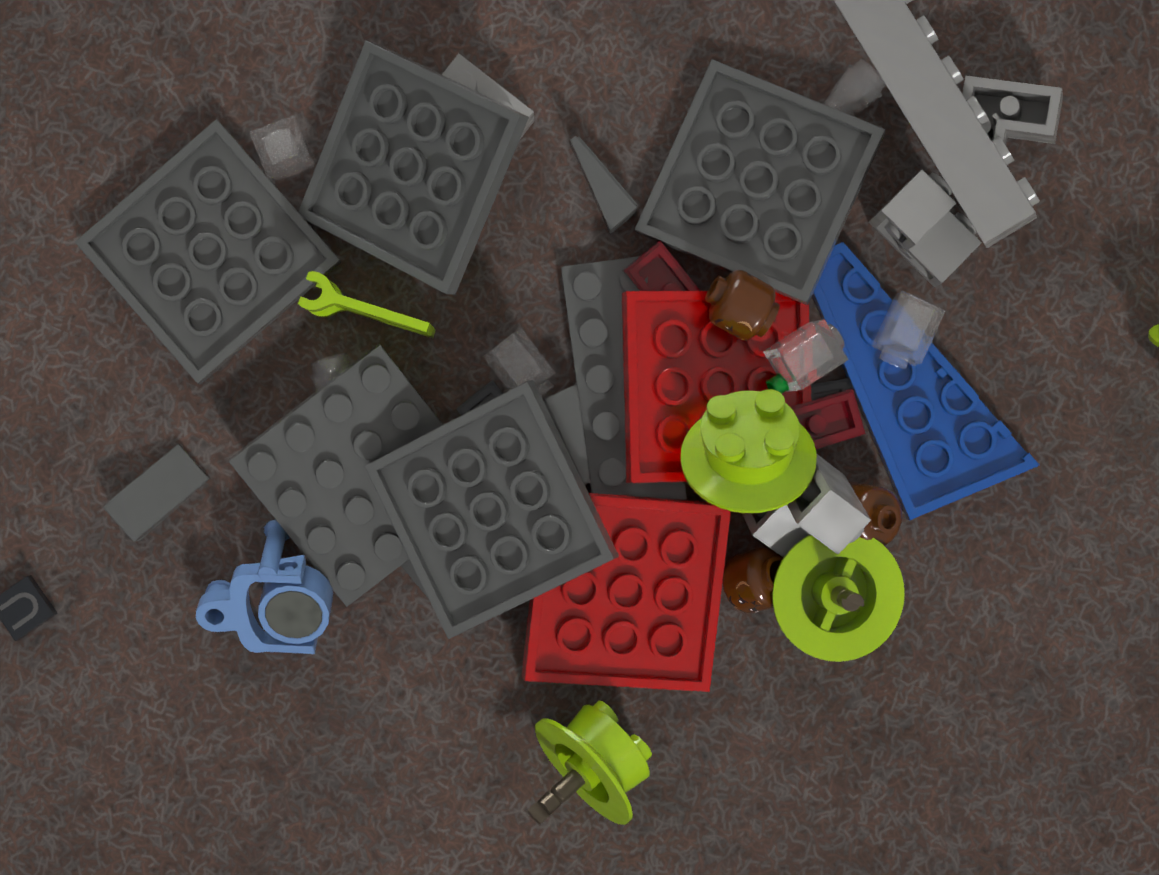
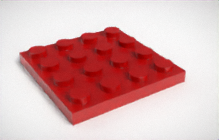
M708 291L623 292L626 483L687 482L681 467L682 444L691 427L703 417L707 410L708 401L715 396H725L739 391L761 392L767 390L766 380L774 377L776 373H780L789 385V391L782 393L786 404L791 407L812 401L809 304L807 306L775 292V302L780 304V308L773 324L764 336L759 337L755 335L751 339L744 341L710 322L709 309L711 304L705 301Z
M589 493L619 557L530 600L522 678L524 681L710 692L731 511L719 508L709 502Z

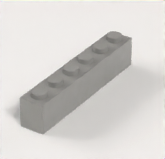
M834 0L986 248H989L1036 219L1037 215L1032 206L1039 203L1040 200L1025 177L1019 181L1015 180L1007 167L1008 164L1014 161L1011 153L1000 136L992 141L982 127V124L989 121L986 113L975 96L966 100L956 85L964 80L949 55L942 60L939 58L931 45L939 39L924 15L916 20L907 6L913 0Z

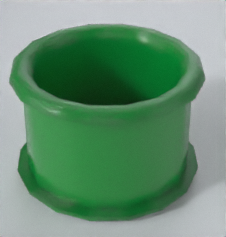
M776 373L774 377L766 380L768 389L776 390L781 394L789 391V385L780 373Z

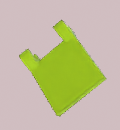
M315 271L308 272L306 280L317 283L316 287L322 289V294L316 300H309L300 296L298 304L315 316L326 318L339 312L348 311L434 338L436 329L430 323L344 296L339 287L326 276Z

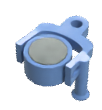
M276 519L270 520L264 527V533L267 538L261 562L237 566L233 572L231 583L225 580H215L209 583L205 594L201 596L198 602L196 620L202 628L211 632L237 631L239 640L250 652L315 654L318 637L323 634L329 624L333 589L329 580L320 571L306 565L305 555L281 559L285 541L290 537ZM254 582H265L258 609V618L263 629L258 625L250 605L249 586Z

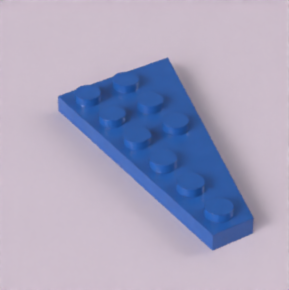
M841 242L835 245L812 297L846 377L849 379L851 389L854 391L857 403L907 520L917 518L1040 466L1032 455L1027 453L1011 435L1012 433L1002 421L998 420L979 399V395L935 345L928 341L912 323L913 320L902 308L900 309L880 287L881 284L845 243Z

